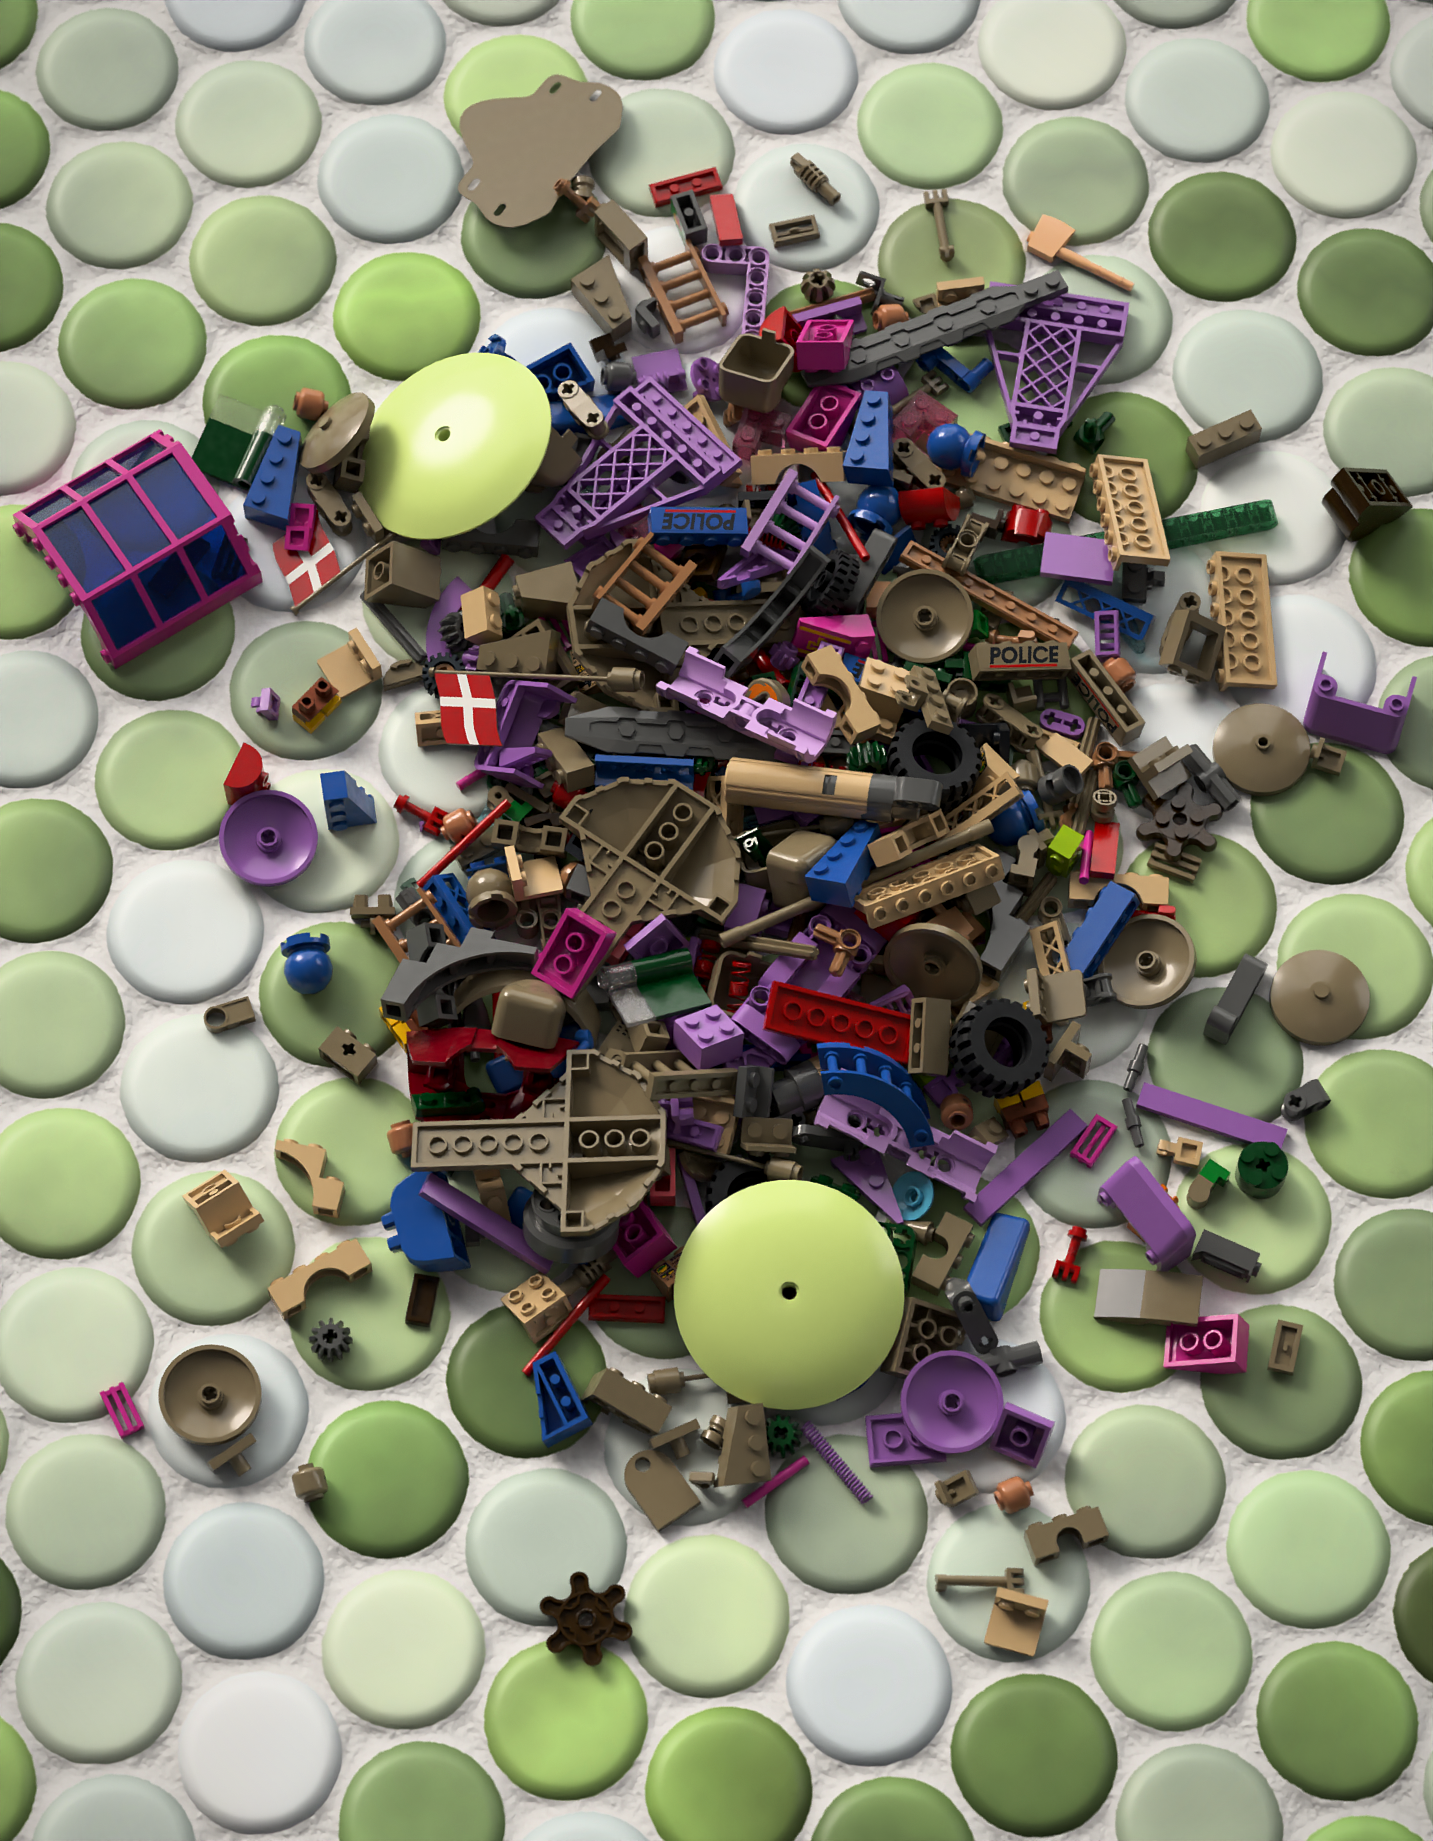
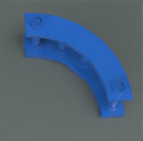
M844 1042L817 1043L821 1070L828 1069V1071H820L824 1096L850 1095L872 1101L887 1110L899 1122L906 1134L910 1148L935 1145L933 1133L927 1120L930 1119V1113L923 1091L913 1080L912 1075L908 1074V1071L901 1064L869 1047L864 1046V1048L850 1046V1043Z

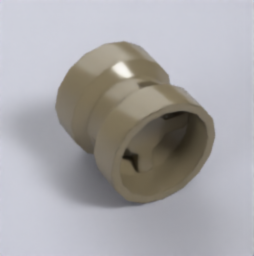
M576 176L571 180V188L578 196L585 201L591 196L594 197L592 193L595 185L593 178L589 176Z
M1100 789L1093 793V805L1091 806L1090 816L1095 822L1104 824L1114 819V807L1117 802V796L1114 792Z
M713 1415L709 1421L710 1426L707 1430H703L700 1439L711 1448L721 1451L726 1420L720 1416Z

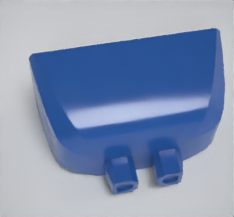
M441 1171L414 1172L398 1183L391 1195V1212L381 1217L384 1229L390 1231L396 1228L398 1234L387 1238L389 1250L393 1253L403 1251L411 1264L425 1272H447L471 1268L459 1220L419 1196L426 1177L430 1173L449 1183L447 1176Z

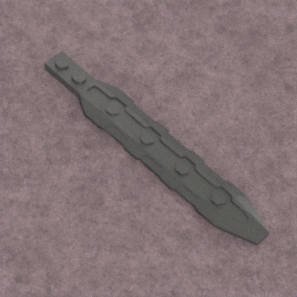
M1059 270L1017 286H992L973 293L971 297L953 304L939 306L911 320L889 325L884 330L861 339H853L849 361L845 370L836 373L829 372L828 370L808 373L803 370L801 375L808 387L852 384L876 375V372L899 363L905 364L918 359L920 355L938 348L960 343L963 339L986 330H994L1012 323L1026 308L1068 293V286Z
M609 706L565 718V737L606 753L632 755L635 753H650L682 758L684 756L714 757L715 760H730L732 757L786 763L774 759L777 748L729 728L727 725L704 714H692L676 710H668L667 712L642 711L636 708ZM833 730L831 738L820 756L847 757L850 748L857 747V743L850 745L841 730Z

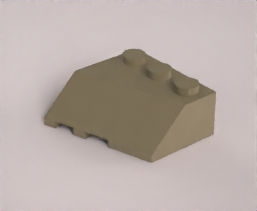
M904 1297L900 1328L891 1350L881 1364L880 1372L906 1379L912 1368L927 1356L940 1351L956 1350L965 1340L966 1332L955 1311L914 1297Z

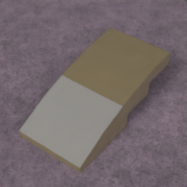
M1100 1269L1094 1319L1142 1326L1145 1323L1171 1326L1172 1323L1197 1327L1203 1276L1154 1270Z

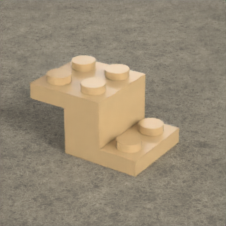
M867 657L858 687L865 693L868 703L873 711L877 712L882 723L875 736L870 737V739L890 745L904 710L903 707L897 704L894 694L897 690L909 693L904 678L906 675H910V671Z
M225 1169L182 1196L186 1204L195 1212L207 1235L221 1248L233 1245L238 1240V1237L258 1229L259 1224L264 1222L261 1214L250 1203L240 1183Z

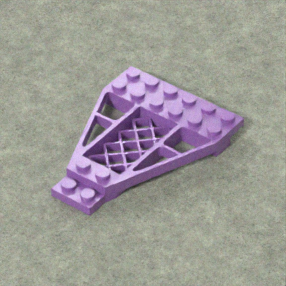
M990 281L989 287L1017 285ZM1065 293L1026 308L1012 323L999 327L1023 332L1022 346L1019 353L996 350L991 330L984 331L1011 427L1009 447L1056 454L1059 438L1123 346L1130 303ZM1041 334L1047 338L1038 342L1033 335ZM1059 337L1067 338L1070 342L1062 346L1057 339ZM1029 340L1034 346L1026 350ZM1083 341L1114 346L1101 366L1084 364L1077 360L1079 346ZM1052 343L1057 350L1048 354L1043 347ZM1072 347H1074L1073 357L1067 352ZM1039 351L1043 358L1035 362L1030 355ZM1062 355L1067 361L1059 366L1054 361V358ZM1024 359L1030 365L1025 369H1023ZM999 360L1016 362L1018 364L1012 399L1009 398ZM1048 362L1053 370L1045 374L1040 367ZM1071 366L1068 377L1063 370ZM1035 370L1040 378L1032 382L1026 375ZM1078 372L1093 374V378L1070 409L1074 375ZM1058 374L1063 382L1055 386L1050 378ZM1022 379L1026 386L1019 390ZM1045 382L1050 389L1042 394L1037 389V386ZM1068 386L1065 397L1060 390ZM1031 390L1036 398L1028 402L1023 395ZM1055 394L1060 401L1052 406L1047 398Z
M650 376L635 389L630 385L613 399L614 405L605 418L609 429L618 415L623 416L636 429L614 447H611L604 438L601 440L593 439L582 457V464L565 487L558 491L554 500L534 516V519L559 545L567 550L582 537L588 540L648 517L650 507H675L707 495L743 465L742 460ZM642 441H648V448L636 449V446ZM599 446H602L607 452L587 468ZM653 455H663V462L651 463V457ZM624 456H630V463H618V461ZM635 456H647L646 463H634ZM629 470L628 478H616L617 471ZM645 470V477H633V471ZM605 471H612L611 478H600V475ZM677 471H682L698 486L670 498H666L657 489L659 485ZM599 485H611L610 492L598 493ZM615 485H627V492H615ZM587 486H594L593 493H582V490ZM649 494H653L660 500L657 503L625 514ZM584 500H592V507ZM597 500H609L608 507H597Z

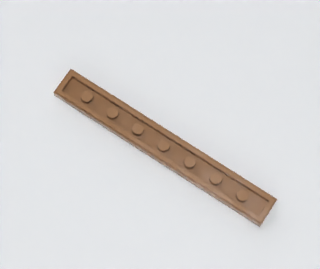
M912 540L900 555L899 561L914 570L933 569L952 576L965 588L972 602L1023 630L1034 631L1036 637L1045 642L1050 640L1067 642L1069 651L1079 634L1078 631L968 571L962 577L957 571L948 567L942 568L941 566L945 558Z

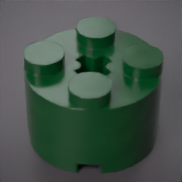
M1260 1141L1248 1145L1241 1151L1236 1166L1235 1179L1238 1187L1244 1193L1246 1192L1257 1199H1266L1276 1195L1282 1188L1287 1176V1157L1274 1142Z

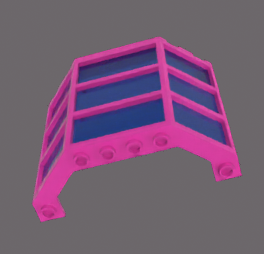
M160 429L13 514L15 524L12 527L19 538L23 536L27 543L32 541L38 552L43 551L46 556L44 560L49 569L56 570L58 573L56 577L63 588L67 587L70 590L69 596L76 607L80 605L100 640L102 647L100 654L106 664L111 663L115 669L263 582L261 571L257 563L252 560L246 541L242 534L237 536L239 533L234 525L235 520L228 508L181 442L178 440L174 442L173 437L168 434L164 435Z

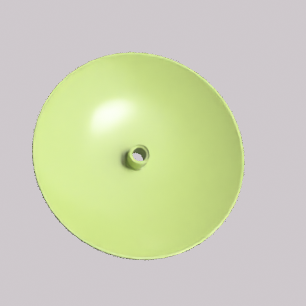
M469 353L449 357L423 368L401 383L375 412L370 425L369 440L365 444L362 454V460H365L366 464L364 480L358 492L362 493L380 524L387 530L406 538L436 540L469 532L484 525L506 510L533 480L548 448L552 417L549 400L542 384L521 363L511 358L491 353Z
M777 1180L750 1186L736 1192L715 1206L699 1222L686 1242L678 1262L674 1283V1307L680 1334L688 1351L701 1370L714 1383L726 1392L751 1404L763 1403V1407L771 1409L800 1410L828 1404L844 1397L868 1380L879 1368L891 1350L900 1328L904 1308V1281L900 1262L891 1240L878 1221L863 1206L847 1195L825 1185L799 1180ZM786 1287L794 1288L797 1293L796 1297L791 1300L785 1299L782 1296L783 1289Z

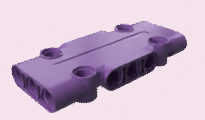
M827 903L819 914L810 920L809 926L804 932H799L791 941L816 946V949H819L817 959L812 961L779 955L763 974L758 986L751 990L750 996L730 1018L744 1032L746 1040L780 1064L786 1065L798 1049L807 1041L762 1030L772 982L775 980L846 998L859 981L861 974L868 969L871 961L888 942L854 914L856 909L853 907L849 908ZM822 924L838 932L841 929L856 930L861 936V943L855 957H861L864 961L858 962L855 959L849 961L841 977L832 976L828 969L835 956L833 945L813 936L816 925ZM843 942L846 946H854L851 942ZM761 998L765 1003H757L754 999Z

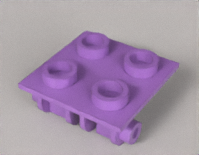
M678 348L631 357L634 371H636L638 386L651 376L668 393L688 390L685 380L686 374L682 368Z

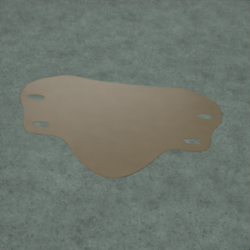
M552 75L530 96L490 99L471 105L464 110L460 118V131L472 157L473 164L472 168L458 184L459 193L475 203L487 220L502 227L513 228L526 225L547 215L559 199V196L555 194L553 189L554 184L560 178L571 181L592 154L618 131L623 111L620 95L613 88L602 83L580 82L563 75ZM555 83H561V87L554 94L549 92ZM596 90H600L601 95L595 101H590L589 98ZM474 179H479L480 183L476 186V188L474 190H469L468 186L472 183V181ZM501 204L506 205V208L499 216L494 215L495 210Z

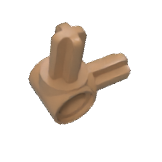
M1109 742L1098 744L1091 759L1093 760L1092 768L1098 772L1099 789L1112 790V771L1116 764L1122 760H1128L1138 752L1118 751L1117 747Z
M817 924L813 936L833 945L835 953L828 971L834 977H841L848 962L854 960L858 953L861 936L854 929H841L838 932L822 924ZM843 942H851L854 946H846Z

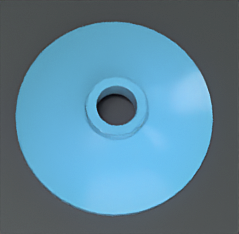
M911 1171L903 1174L892 1188L902 1218L905 1221H915L922 1218L932 1206L934 1187L930 1178L921 1172Z

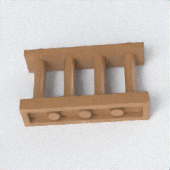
M690 238L685 240V252L657 263L650 262L647 255L638 257L640 275L651 297L654 296L657 300V310L674 345L683 342V332H686L687 328L716 317L721 326L724 327L727 326V316L729 315L725 302H720L700 261L701 254L697 245L693 246ZM689 260L695 270L666 282L659 281L657 277L658 272ZM698 279L704 289L675 301L672 299L668 300L666 296L667 291ZM707 298L713 307L711 310L684 320L681 318L677 319L675 315L676 310Z
M651 531L645 538L641 536L633 547L635 549L634 552L604 587L600 585L592 596L595 599L591 607L594 611L601 598L624 608V618L632 623L631 626L634 627L633 632L641 637L645 635L692 578L697 564L691 560L684 567L682 565L678 566L651 547L650 543L654 536ZM644 553L671 572L674 579L671 583L668 581L664 582L636 561ZM629 570H632L657 588L661 595L657 599L654 597L651 599L623 579V577ZM615 586H618L646 606L647 612L643 616L635 614L610 596V592Z
M421 887L416 889L421 899L392 919L388 918L385 920L379 915L372 920L399 963H401L402 959H409V955L407 953V940L403 938L398 940L394 934L397 930L396 927L426 906H428L435 917L429 923L444 925V932L449 937L446 940V945L461 947V943L434 905L438 901L430 890L425 891Z

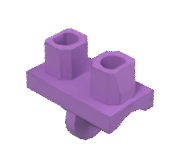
M693 1097L673 1098L671 1102L667 1099H660L658 1101L666 1111L667 1120L672 1117L673 1134H681L680 1126L694 1125L693 1108H688L693 1107Z

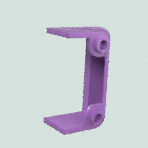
M1323 651L1303 719L1305 730L1313 735L1382 754L1394 752L1399 743L1417 677L1412 676L1406 697L1401 695L1389 696L1385 700L1383 709L1335 696L1338 688L1336 680L1331 676L1322 674L1327 652Z
M520 680L508 681L504 685L497 701L498 732L503 747L480 746L474 761L475 768L485 774L521 787L543 789L544 784L533 779L534 768L532 765L520 770L499 767L500 749L532 747L542 720L551 719L556 716L560 710L561 702L576 703L577 698L550 683Z
M1136 1156L1132 1157L1099 1188L1097 1201L1099 1204L1103 1203L1106 1207L1109 1205L1112 1208L1117 1207L1146 1243L1147 1252L1145 1256L1153 1266L1157 1265L1156 1271L1168 1272L1191 1255L1196 1232L1189 1220L1141 1160Z

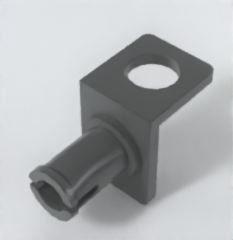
M860 271L855 283L866 288L872 287L877 291L871 315L880 305H903L904 297L885 292V278ZM863 279H870L875 283H868Z

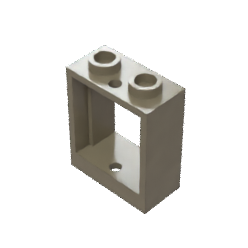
M613 199L599 205L594 212L595 236L629 273H632L638 268V257L643 255L648 257V237Z
M1190 609L1175 610L1159 665L1167 668V672L1172 675L1186 677L1185 681L1191 684L1198 685L1199 682H1209L1226 627ZM1189 628L1206 635L1197 668L1179 660Z

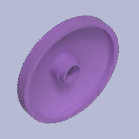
M261 790L245 795L229 808L221 822L219 844L225 863L236 876L253 885L273 887L293 881L310 866L317 850L318 832L311 812L299 799L282 791Z
M940 1351L922 1359L907 1375L900 1396L901 1414L909 1432L925 1447L945 1454L964 1453L983 1444L996 1430L1003 1411V1393L998 1378L984 1361L963 1351Z

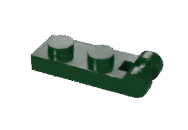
M470 1087L467 1091L425 1092L412 1094L411 1104L416 1117L478 1114L485 1110L482 1094L477 1087Z

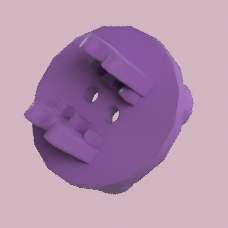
M707 357L698 358L692 363L690 368L691 380L696 389L693 393V398L700 394L704 395L709 402L722 400L719 395V363L717 364Z

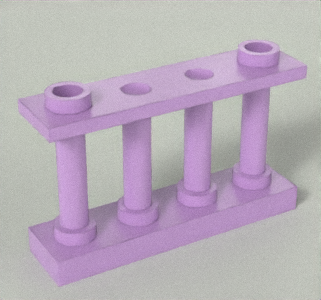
M791 468L786 473L740 549V555L747 559L751 553H759L788 570L786 577L807 549L815 543L829 518L834 519L841 508L838 505L840 499L838 495H835L831 503L801 487L799 482H797L798 472ZM796 494L824 510L825 513L817 523L786 505L787 502L784 500L787 495ZM776 513L779 515L782 513L812 530L813 532L807 542L774 525L775 522L772 520ZM771 533L800 550L796 560L792 562L764 546L760 540L763 534Z

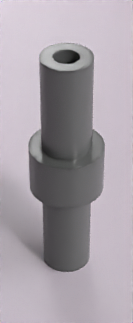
M1139 1044L1134 1059L1130 1060L1127 1068L1129 1073L1123 1086L1125 1091L1132 1092L1137 1077L1142 1074L1144 1068L1143 1061L1148 1050V1046L1145 1044Z
M1125 1098L1122 1100V1104L1126 1114V1127L1131 1132L1135 1148H1139L1145 1145L1140 1130L1142 1126L1139 1115L1135 1113L1132 1099Z

